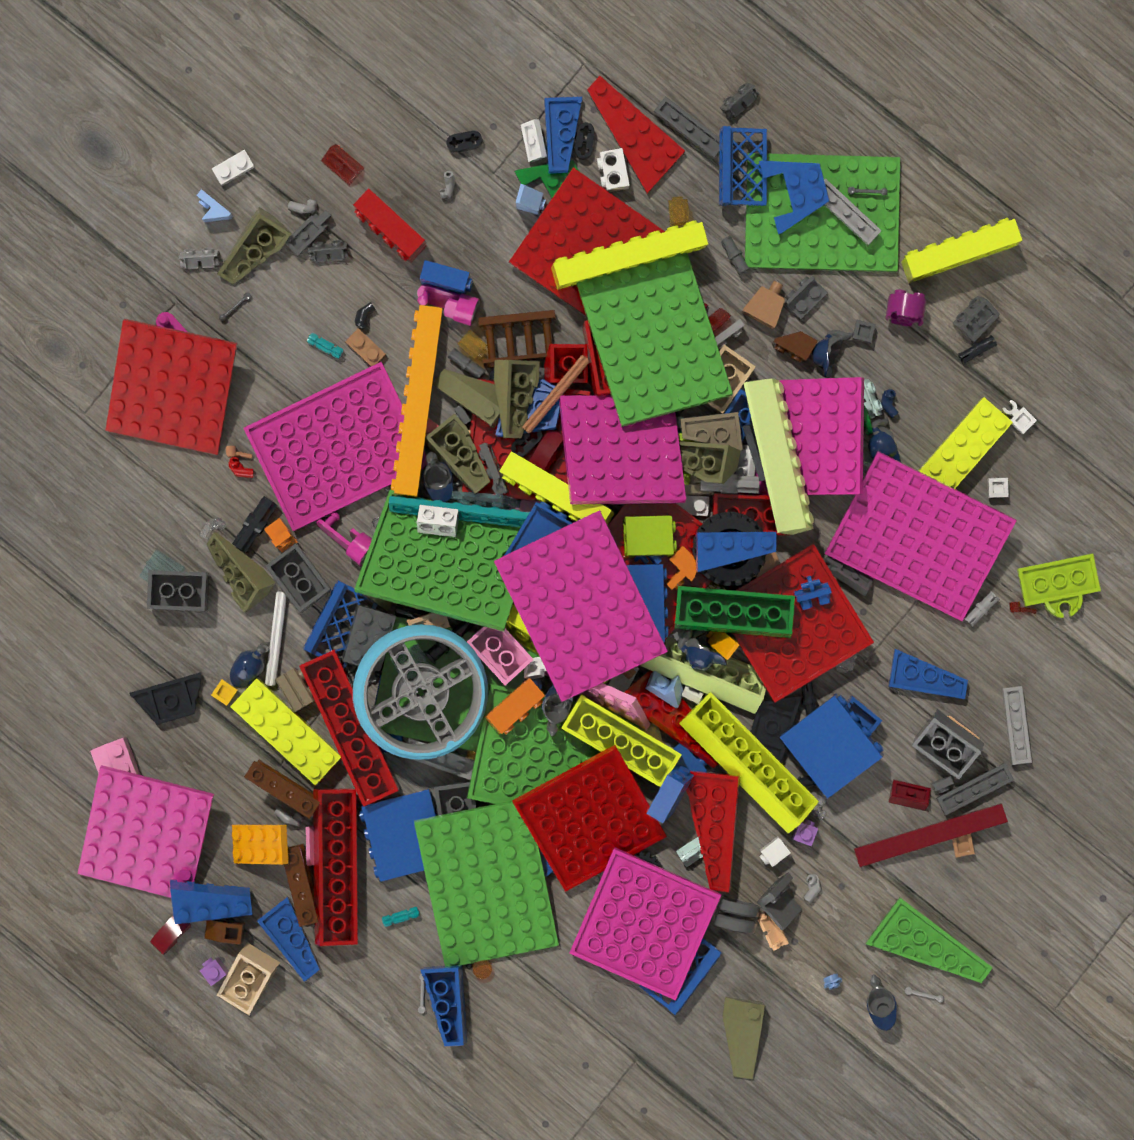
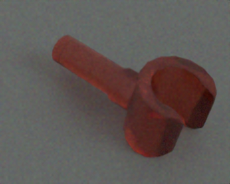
M1020 601L1009 603L1012 613L1027 612L1036 614V609L1021 607Z

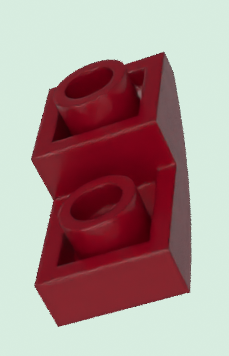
M549 430L537 446L529 462L546 471L556 460L555 454L564 445L563 435L554 430Z
M173 915L154 935L150 943L164 955L177 943V939L191 927V924H175Z

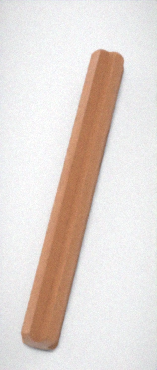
M580 356L526 421L522 428L527 433L533 431L560 396L563 395L587 366L589 360L585 356Z

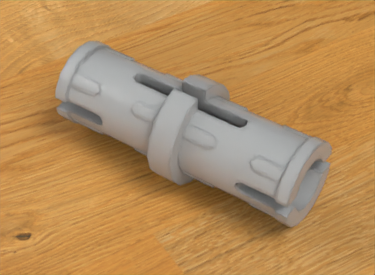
M990 591L980 603L977 602L975 604L976 607L964 619L973 627L984 614L987 615L989 613L988 610L1000 599Z

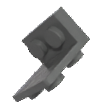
M789 872L776 880L757 901L781 930H784L801 911V907L786 891L790 887L789 882L793 879Z

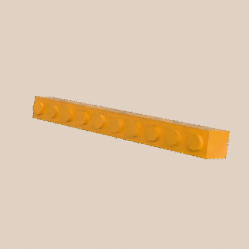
M419 305V310H415L414 322H417V327L412 329L411 340H415L414 348L410 347L409 359H412V364L407 366L406 377L410 379L409 385H405L404 396H407L406 404L402 403L401 415L405 416L404 423L400 422L398 433L402 434L401 441H397L396 446L399 460L394 461L393 471L397 472L396 479H392L391 490H394V496L400 495L407 498H417L442 318V308Z

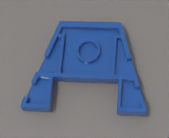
M759 161L763 178L783 173L793 212L774 217L778 234L785 232L830 201L820 163Z
M539 378L538 385L534 387L532 394L533 402L529 404L527 410V420L556 386ZM559 399L531 433L557 429L560 414ZM500 418L497 425L496 437H503Z

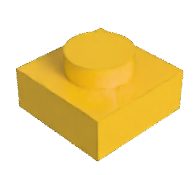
M221 679L211 696L228 706L238 689Z

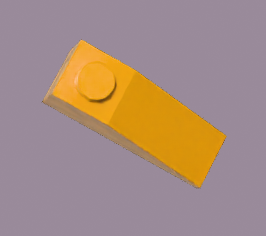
M709 631L706 634L708 637L707 643L727 660L739 646L738 641L729 633Z

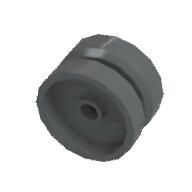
M720 897L717 907L728 914H716L714 925L734 932L755 934L757 923L746 917H758L761 907L740 900Z

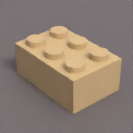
M726 345L719 352L733 394L726 398L704 403L718 414L724 413L756 367Z

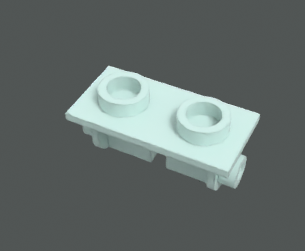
M865 379L864 399H866L864 405L872 419L875 416L883 415L881 412L883 408L880 400L876 399V389L873 382Z
M698 837L676 851L686 867L703 857Z

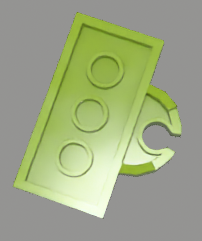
M1093 554L1017 569L1024 606L1044 603L1046 610L1058 618H1064V614L1060 611L1062 603L1069 605L1068 614L1073 616L1082 606V595L1101 591Z

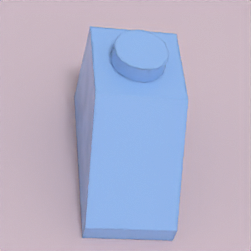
M521 184L516 199V209L539 215V211L544 210L546 199H543V193Z

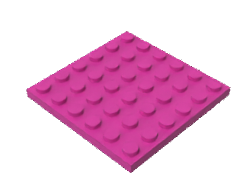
M864 378L780 380L784 388L783 398L788 405V419L792 423V437L797 444L796 454L801 462L800 472L805 479V493L807 495L863 494ZM755 468V474H754V476L758 477V474H757V471H756V468ZM766 480L759 481V493H752V495L769 496Z
M596 395L560 396L559 405L570 505L685 503L686 494L675 412L621 427L611 395L598 397Z
M101 765L78 874L171 898L170 880L187 883V881L195 882L214 794Z
M614 848L569 954L676 1000L721 894Z

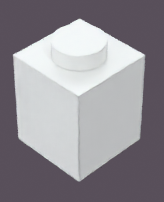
M777 836L760 849L762 855L759 857L765 865L770 864L773 867L791 852Z

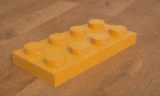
M232 825L234 863L288 864L287 825Z

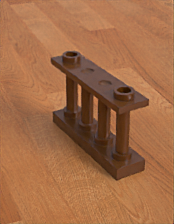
M555 310L478 318L479 327H483L486 330L489 359H483V365H487L488 368H494L495 360L530 361L544 359L545 361L549 344H552L550 323H552V320H556ZM540 321L543 324L546 353L534 354L531 325H533V322ZM521 323L524 326L527 355L515 356L512 327H514V324ZM502 325L505 328L508 357L496 358L493 329H495V326Z
M260 759L252 763L244 778L307 818L314 817L313 813L320 802L313 798L311 791Z
M303 843L288 847V864H284L299 927L317 923L319 921L314 905V881L310 866L306 865L305 845Z

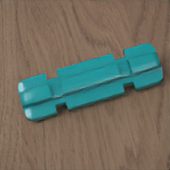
M314 333L309 335L307 339L309 344L313 346L315 344L316 348L328 354L331 353L337 359L342 356V348L334 347L335 344L322 337L318 338L319 336Z
M413 907L408 911L406 909L393 913L392 916H383V925L387 927L391 926L392 923L397 924L410 920V918H417L420 916L418 907Z

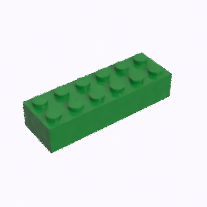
M678 586L675 628L791 638L795 596Z

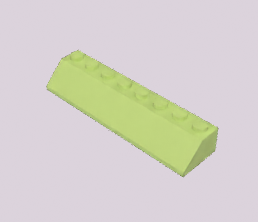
M772 378L745 382L744 388L777 533L794 535L814 529V518L808 506L810 501L804 489L805 479L800 472L801 462L795 450L797 444L792 437V423L787 415L788 405L783 398V385L780 380Z
M668 637L665 640L664 644L668 652L639 665L651 671H656L670 679L679 676L682 684L706 694L711 692L716 698L754 714L762 703L766 688L753 666L732 657L728 660L725 659L727 665L713 664L706 671L693 669L687 661L686 654L679 650L675 638ZM708 648L710 652L718 653L716 650Z

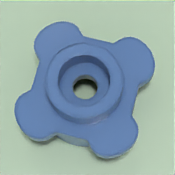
M833 974L823 979L825 983L824 988H829V990L839 987V983L842 982V978H839L838 974Z

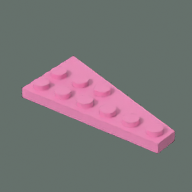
M546 671V672L544 673V675H546V676L549 677V674H548V672ZM603 683L581 693L598 705L608 708L646 731L651 725L636 697Z

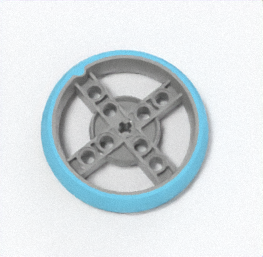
M433 625L405 626L381 637L363 656L353 683L355 712L366 734L385 751L408 759L437 758L460 747L478 728L484 716L488 700L486 673L475 650L454 632ZM419 639L437 641L453 649L461 658L440 670L430 664H415L404 643ZM388 652L399 671L392 686V697L370 709L368 702L370 677L379 660ZM400 654H406L407 656L404 663H398L397 661ZM458 668V676L450 677L451 670ZM409 671H416V677L413 680L407 679ZM471 676L473 683L471 706L463 722L453 731L442 712L449 699V688ZM436 678L442 679V684L439 687L433 686V681ZM418 688H421L422 690L425 689V691H423V696H420L419 694L416 695V693H418ZM403 697L408 698L406 706L399 705V701ZM429 704H433L435 707L432 713L425 712V708ZM385 707H391L392 709L388 716L382 715V710ZM401 715L415 721L426 720L437 741L427 744L404 743L388 735L382 730L381 726ZM438 721H443V728L436 730L435 724Z

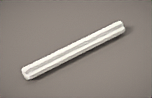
M281 591L276 593L265 680L267 686L276 685L275 679L277 678L287 595Z

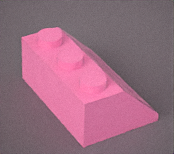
M483 627L467 641L478 657L504 685L508 684L534 660L506 628L503 632Z
M127 737L90 751L98 774L101 765L140 775Z

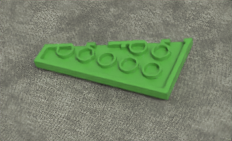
M900 897L865 942L867 945L980 983L984 981L993 968Z

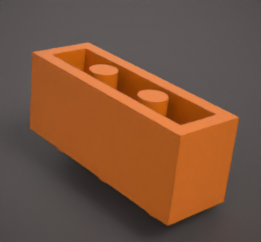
M528 678L492 709L485 718L499 734L503 732L508 734L514 728L513 724L517 720L521 722L529 715L528 710L532 707L536 709L543 703L542 698L545 695Z

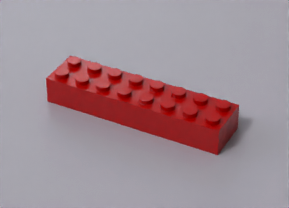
M334 649L299 665L363 807L399 791L400 788L381 747L366 734L357 718L353 703V685L337 650Z
M353 788L313 789V798L320 802L313 813L314 905L319 921L315 923V944L318 946L357 945L356 790Z

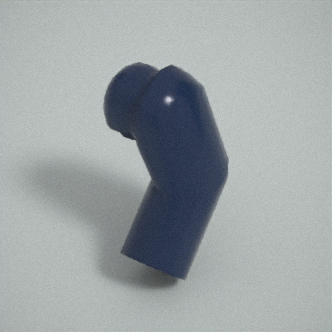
M888 389L882 394L881 405L887 414L893 418L899 413L893 406L896 393L893 389Z

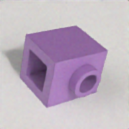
M804 819L795 828L792 839L812 847L818 828L814 826V822Z
M219 957L214 960L209 958L202 964L204 968L200 970L210 986L214 985L229 972Z

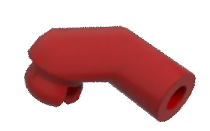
M237 457L230 458L228 465L235 476L253 478L254 469L244 468Z

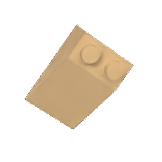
M247 943L237 955L217 996L250 1015L280 962Z

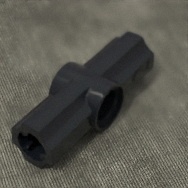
M263 496L255 510L245 519L242 525L243 528L232 544L246 553L257 536L259 537L268 524L267 521L278 505Z

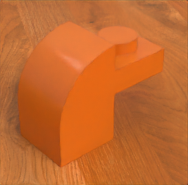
M278 518L264 529L272 539L271 542L281 553L295 543H298L281 518Z
M681 546L668 559L679 570L666 583L671 590L674 587L678 589V586H682L685 582L683 580L684 577L692 581L696 575V560L684 546Z

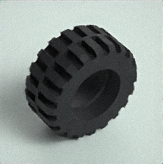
M737 512L715 514L706 519L696 531L724 532L732 530L736 532H763L756 521L747 515ZM695 535V537L693 538V548H692V554H693L695 560H696V535ZM767 554L743 560L742 563L734 567L719 566L700 572L707 579L724 586L741 585L752 580L755 575L757 576L761 567L766 562L765 557Z

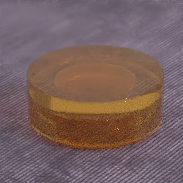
M488 960L474 963L473 973L477 978L485 979L490 976L492 965Z

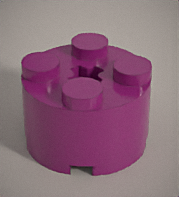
M895 290L893 294L888 296L885 319L888 321L890 318L891 323L900 326L912 327L913 323H918L917 326L923 325L927 303L925 294H908L905 290Z

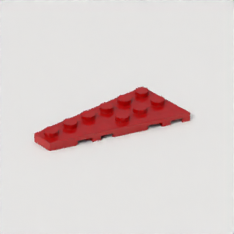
M599 76L587 89V92L612 132L620 148H623L624 156L634 170L646 194H648L685 153V150L605 79Z
M648 671L624 691V693L637 698L649 721L714 768L719 764L679 724L691 711L686 702L681 699L679 707L675 708L645 689L649 677L654 671Z
M690 771L694 777L686 792L689 797L695 830L699 838L700 850L705 863L709 888L715 891L730 892L740 776Z

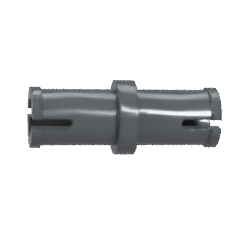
M732 236L724 238L721 244L729 255V261L732 260L739 275L745 273L750 268L742 257V251L738 250Z
M456 348L448 355V358L461 366L463 371H468L477 379H480L486 369L473 362L470 356L466 357Z

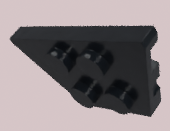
M202 672L130 692L129 694L157 725L195 714Z
M800 696L783 698L775 703L773 700L762 702L752 723L750 732L780 763L786 749V745L780 739V736L793 727L802 698Z

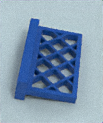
M723 126L719 130V206H766L767 178H763L762 171L759 168L760 163L757 165L750 156L757 150L762 156V161H767V129ZM733 133H740L745 140L738 145L733 140ZM754 133L762 134V142L758 146L750 139ZM746 141L755 148L749 155L741 149V146ZM736 150L745 157L740 164L733 159V153ZM746 160L755 167L749 174L740 167ZM736 169L745 176L739 183L733 178V172ZM755 170L762 175V180L758 184L750 177ZM746 179L754 186L749 193L740 186ZM736 188L745 195L741 200H733V191ZM757 189L762 194V201H754L750 194Z
M337 580L303 649L319 657L323 655L316 651L319 643L327 641L329 649L332 651L329 640L340 637L343 647L336 650L337 652L344 650L345 644L342 636L349 634V631L341 633L338 623L349 620L351 626V618L354 615L349 616L346 606L354 603L360 605V601L368 598L360 593H356L355 588ZM347 589L354 592L355 601L345 603L343 596ZM357 594L364 598L358 599ZM342 599L343 605L338 606ZM373 603L371 608L376 609L377 604ZM344 607L347 617L336 620L334 614L336 609ZM336 624L339 634L328 638L326 633L327 627ZM343 662L344 668H346L347 662Z
M704 938L700 944H705L710 950L705 956H698L696 952L694 959H696L697 968L687 973L691 974V976L687 980L686 975L685 984L681 987L676 1000H672L668 1004L663 1000L662 994L659 993V997L654 993L655 991H651L642 985L639 986L674 1015L678 1014L723 954V952L715 948Z

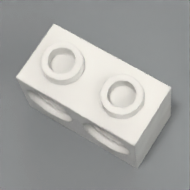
M623 148L600 152L597 164L598 169L603 171V177H600L602 188H606L608 192L629 189ZM612 157L616 160V164L609 166L605 162L606 159ZM617 176L620 182L615 185L611 184L609 178Z
M420 505L417 518L418 533L456 537L459 521L458 509Z

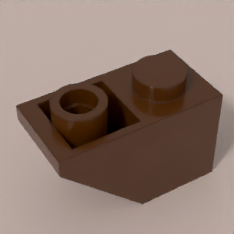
M800 331L775 338L772 344L778 352L782 354L787 352L792 355L790 358L798 363L803 361L805 363L818 340Z
M206 920L204 939L241 945L244 940L245 923Z

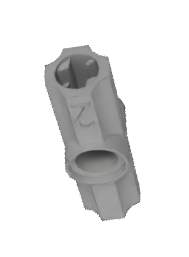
M732 474L724 484L707 483L701 480L700 491L721 492L722 494H758L759 478L756 476Z

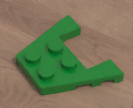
M570 160L568 173H549L548 164L518 169L514 173L520 184L528 185L540 178L552 199L573 167L577 170L578 168L574 160Z

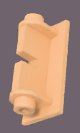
M765 911L760 912L757 921L763 932L767 931L768 933L765 937L769 947L774 951L779 949L780 946L789 944L784 931L775 924Z

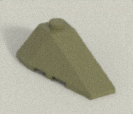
M259 207L246 225L217 275L231 284H235L257 265L266 261L273 253L278 252L291 235V232L276 217Z
M495 360L494 382L504 438H522L524 431L522 427L528 418L527 410L529 404L533 402L532 394L534 387H537L539 382L540 362Z
M443 369L433 385L489 426L495 428L500 418L495 384Z
M455 414L425 437L427 448L431 452L436 453L438 460L447 465L450 471L474 494L490 483L467 427Z
M679 441L682 470L707 483L724 484L738 468L741 452L739 449L730 445Z
M214 532L207 543V547L216 565L221 566L225 575L223 579L225 582H229L233 590L231 592L233 599L243 612L246 613L270 593L275 582L264 568L220 534Z
M725 997L722 1016L733 1076L753 1079L765 1004L759 1001Z

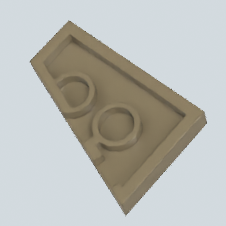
M738 412L680 419L682 439L708 444L730 445L743 451Z

